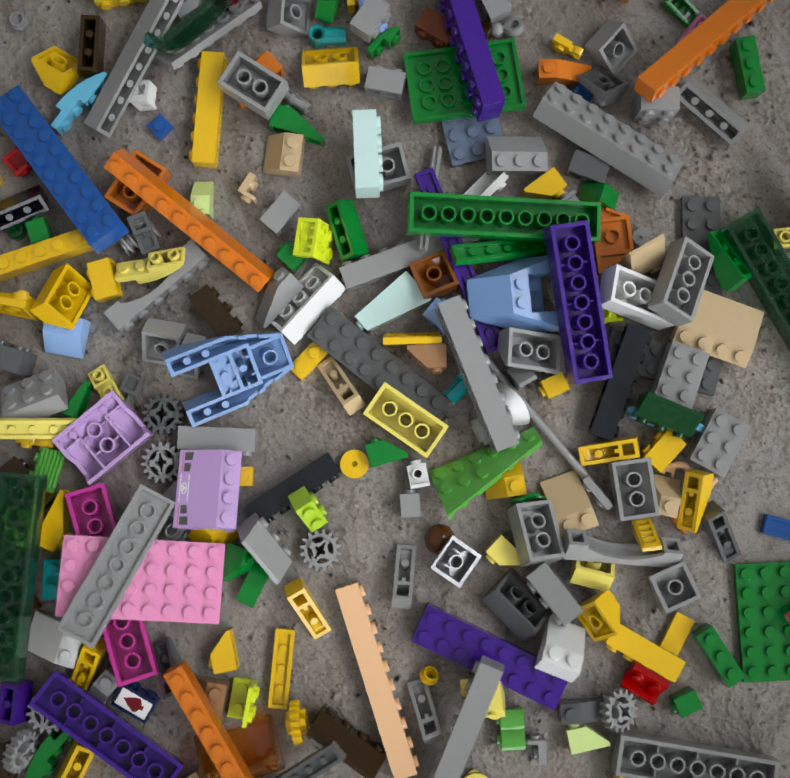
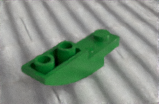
M56 731L52 732L35 753L25 778H48L56 770L54 768L58 762L56 757L64 750L62 745L66 741L70 743L74 738L64 731L61 734Z

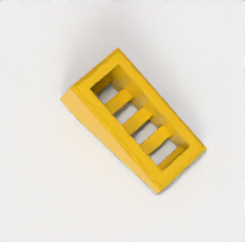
M649 517L631 521L632 534L642 552L662 549L653 522Z

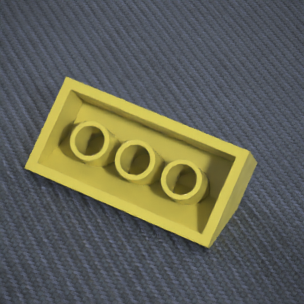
M386 382L383 383L363 413L426 458L449 427V425Z

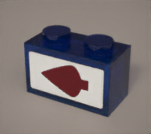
M137 681L121 686L111 705L145 724L152 716L161 698L157 697L158 694L153 690H146L140 687L141 684Z

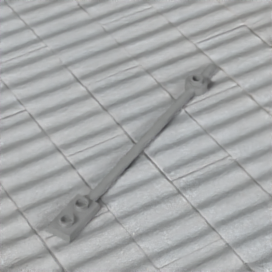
M489 358L491 363L488 365L490 371L495 373L501 383L513 389L522 398L530 418L580 475L584 482L582 485L588 493L592 492L597 497L595 501L601 508L611 509L614 506L613 500L590 473L585 471Z

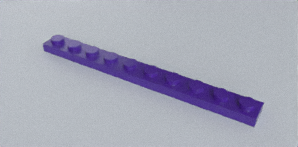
M433 167L414 174L420 192L443 193ZM438 236L459 281L462 296L468 305L466 280L475 277L476 273L472 264L455 266L449 250L451 245L463 244V241L460 237ZM474 320L485 353L489 354L498 350L499 330L497 326Z

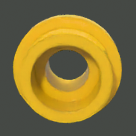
M425 666L421 669L419 677L425 685L432 686L438 681L439 674L435 667Z

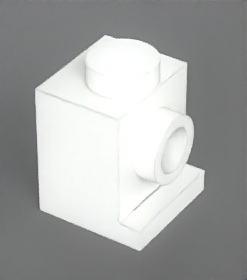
M141 80L130 103L139 111L156 110L157 87L150 80Z
M421 459L410 461V465L406 466L410 488L430 486L426 462L422 463ZM420 470L422 473L421 477H415L414 472Z

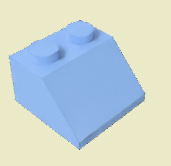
M79 318L72 330L44 323L42 332L45 352L83 359L91 322Z

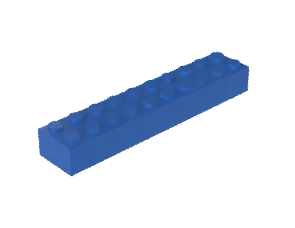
M19 84L0 97L1 126L97 254L130 232Z

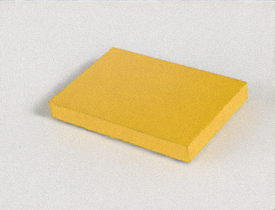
M439 332L384 333L383 345L442 344V336Z

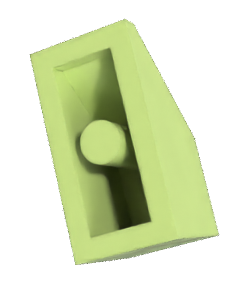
M194 182L190 203L210 219H214V182Z
M585 723L563 726L568 749L572 755L610 746L609 740L604 735Z

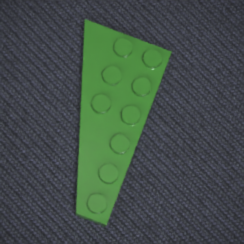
M534 427L519 433V444L492 453L490 446H487L428 471L449 520L455 516L454 513L461 507L465 508L472 498L480 496L501 479V475L507 470L511 471L517 462L521 459H526L543 445Z

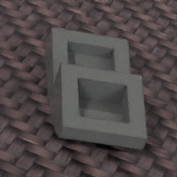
M145 211L127 217L142 255L161 249Z

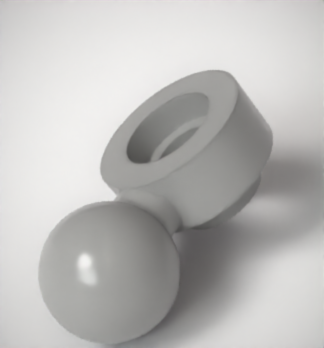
M511 18L506 21L505 25L493 23L491 36L493 38H500L506 33L510 37H517L524 31L523 21L520 18Z

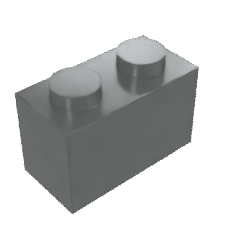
M575 149L565 176L584 183H604L610 165L600 158L590 155L586 150Z

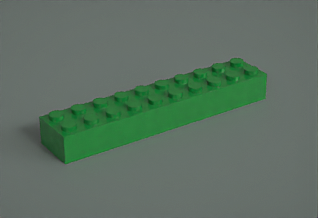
M411 191L406 195L405 235L545 242L544 228L588 220L592 244L600 241L601 202Z

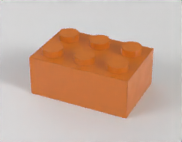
M136 149L132 153V156L165 183H168L172 177L168 169ZM117 178L104 195L110 203L130 216L143 211L147 214L152 207Z

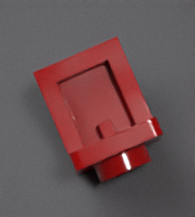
M15 147L2 159L14 172L13 175L15 177H25L32 171L30 169L31 165L18 147Z

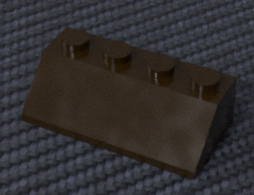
M323 705L310 723L307 735L321 746H325L334 740L346 754L343 760L345 764L364 778H375L386 758L384 746L378 742L373 743L364 731H357L348 719H341L333 708L329 706L326 708Z

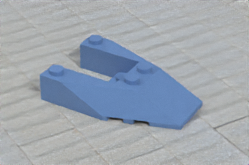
M548 256L518 259L466 280L469 318L472 317L473 320L503 327V329L512 327L547 334L560 333L557 312H544L541 277H551Z
M282 332L220 336L178 345L161 352L171 377L209 363L219 388L182 402L192 428L248 405L251 399L263 393L267 386L279 380L294 367Z

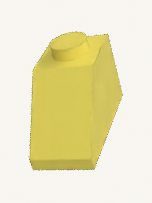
M501 534L484 550L487 553L485 557L493 565L496 562L500 566L520 565L517 549Z

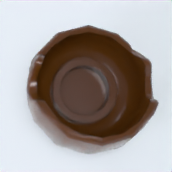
M444 524L434 525L425 534V546L430 552L438 555L451 534L454 536V533L450 527Z

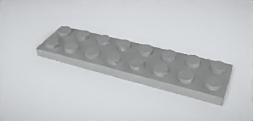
M140 484L59 623L57 630L91 648L96 646L174 509L176 502Z

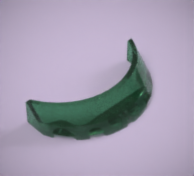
M206 0L162 37L153 36L149 31L145 33L143 43L148 48L164 53L179 51L201 36L224 13L233 0Z

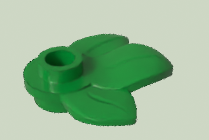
M540 492L513 496L510 504L514 506L518 503L546 498V496L541 495Z

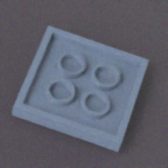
M476 117L440 121L452 168L486 160L485 137L503 136L498 118L477 122Z

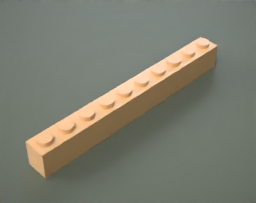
M356 581L337 587L335 592L393 777L407 778L418 774L417 767H420L417 755H413L411 750L414 747L411 736H407L405 731L408 728L405 717H401L399 712L402 709L399 698H395L393 693L396 690L393 679H389L387 674L390 671L387 660H383L381 655L384 650L381 641H377L375 636L378 633L375 622L371 623L369 617L372 614L369 603L365 604L363 596H366L363 584L359 585V582Z

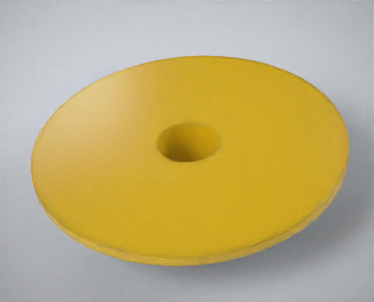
M349 450L340 460V468L349 478L362 477L369 467L367 456L360 450Z

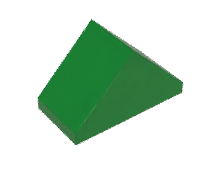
M583 183L578 199L586 202H601V207H608L615 211L619 192L606 183Z

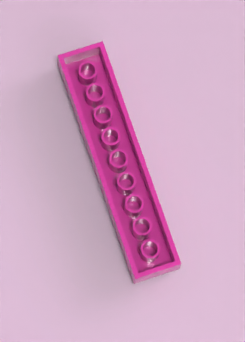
M103 482L65 494L76 535L111 536L118 522L107 484ZM110 619L103 631L117 686L121 687L160 673L146 621Z

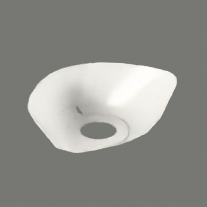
M501 382L496 383L498 391L501 390L505 397V402H503L505 408L509 409L512 414V425L529 424L530 415L522 398L507 385Z

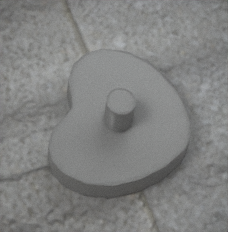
M646 227L637 229L632 234L633 243L640 247L649 242V229Z

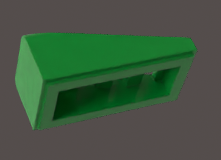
M663 0L660 5L686 28L700 13L689 0H676L673 4L672 0ZM687 9L688 11L683 15L682 12ZM692 13L693 17L688 21L687 17Z
M84 381L68 403L69 409L64 410L62 414L73 418H79L84 414L93 389L91 382Z

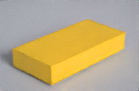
M675 611L658 646L678 656L695 621Z

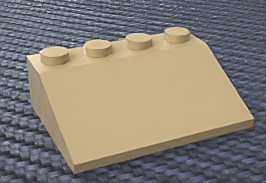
M703 290L693 322L678 327L674 325L669 339L746 368L755 347L764 311Z

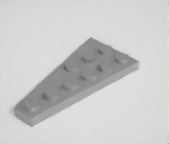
M242 0L230 6L227 12L213 14L214 18L205 22L202 19L177 31L176 36L167 39L165 37L154 58L174 70L182 67L186 61L196 57L203 49L212 46L216 40L226 36L233 28L242 25L243 21L255 16L263 8L259 0Z

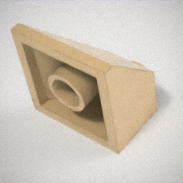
M653 474L660 515L677 518L681 502L680 480Z

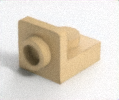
M251 172L248 173L239 187L238 193L242 201L247 204L252 202L256 205L258 201L250 193L256 190L258 179Z

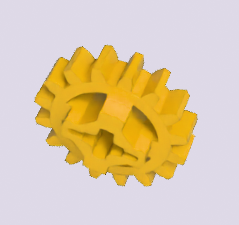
M292 700L289 702V711L285 712V724L288 736H292L293 744L301 745L304 744V737L308 731V717L306 709H302L301 702L299 700Z

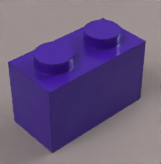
M17 677L1 682L0 723L15 726L29 720V716L26 713L30 711V708L27 706L31 702L33 681Z

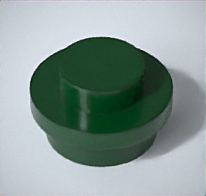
M20 222L8 227L7 233L13 240H22L27 234V228Z

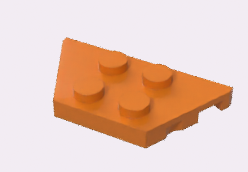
M601 207L600 241L593 244L597 275H601L604 269L618 264L628 253L634 250L630 216L622 212H616L608 207Z

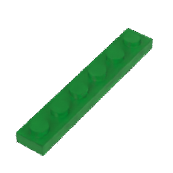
M499 240L451 245L449 249L455 266L547 255L546 243L540 241Z

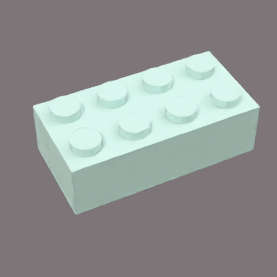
M376 109L352 110L357 198L380 197V191H383V174H379V172H383L382 154L378 155V153H382L381 135H379L381 134V118L376 116Z

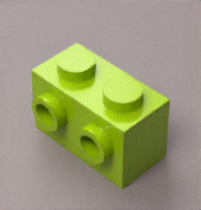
M305 486L288 496L295 512L311 532L328 523L325 517L327 511L322 504L318 505L319 501L315 494H310Z

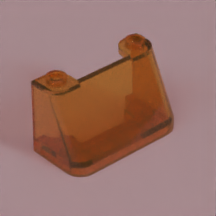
M260 713L253 720L254 723L248 724L246 728L241 726L227 730L253 778L285 769L284 757L271 714ZM194 735L200 778H222L198 735Z

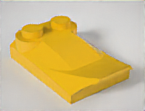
M18 290V292L13 293L0 292V314L38 321V317L29 311L36 299L29 296L30 293L24 290Z

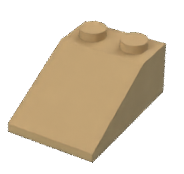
M664 234L628 253L618 265L642 275L648 272L652 275L661 269L660 265L665 260Z
M575 470L539 482L543 495L546 496L545 500L551 499L561 538H563L566 529L587 530L599 525L591 502Z

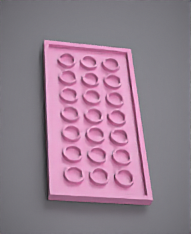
M64 535L55 616L64 617L109 537ZM155 540L111 619L219 624L226 544Z

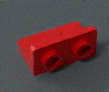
M635 662L625 670L620 686L654 706L657 703L658 696L669 688L670 681L640 663Z

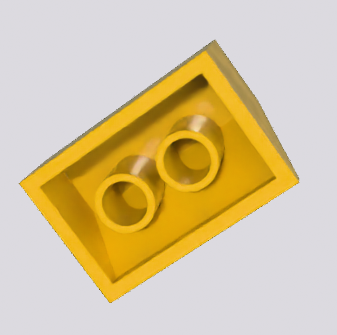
M358 46L303 50L302 74L304 88L316 89L319 86L336 87L345 84L347 86L359 84Z
M66 263L53 270L29 311L46 324L72 330L92 296L90 291L92 285Z

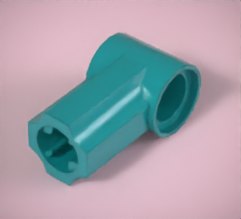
M313 25L309 29V43L316 49L322 48L324 45H346L345 27ZM320 35L321 38L315 39L313 36Z
M460 373L457 375L456 380L443 392V395L453 404L457 403L467 392Z

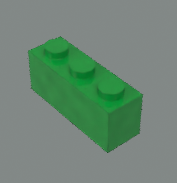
M755 35L736 38L729 46L739 100L758 98L766 89Z
M338 199L325 206L341 261L357 260L361 256L369 254L353 199Z
M705 623L690 633L724 685L730 688L745 678L742 670L712 625Z

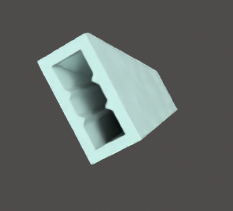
M405 271L355 315L357 320L355 324L362 331L365 329L369 333L428 305L432 299L423 298L416 281Z

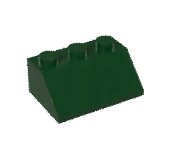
M648 391L639 394L631 416L636 418V422L644 425L650 423L654 425V429L661 432L670 431L673 433V437L683 440L684 437L688 438L693 435L705 414Z

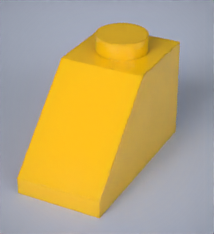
M553 167L525 187L521 194L523 197L535 199H553L554 197L558 199L565 193L564 190L567 187V183Z
M229 628L224 633L210 654V658H208L210 670L213 669L214 674L237 670L240 667L233 628Z

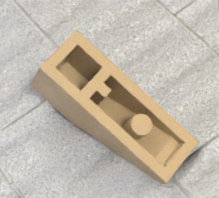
M330 356L317 365L350 416L366 406L334 357Z

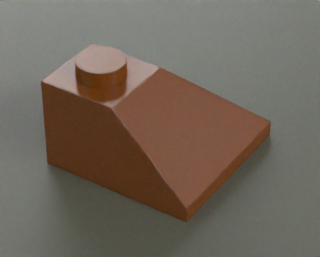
M444 249L408 264L424 299L443 297L457 291L459 288V281Z

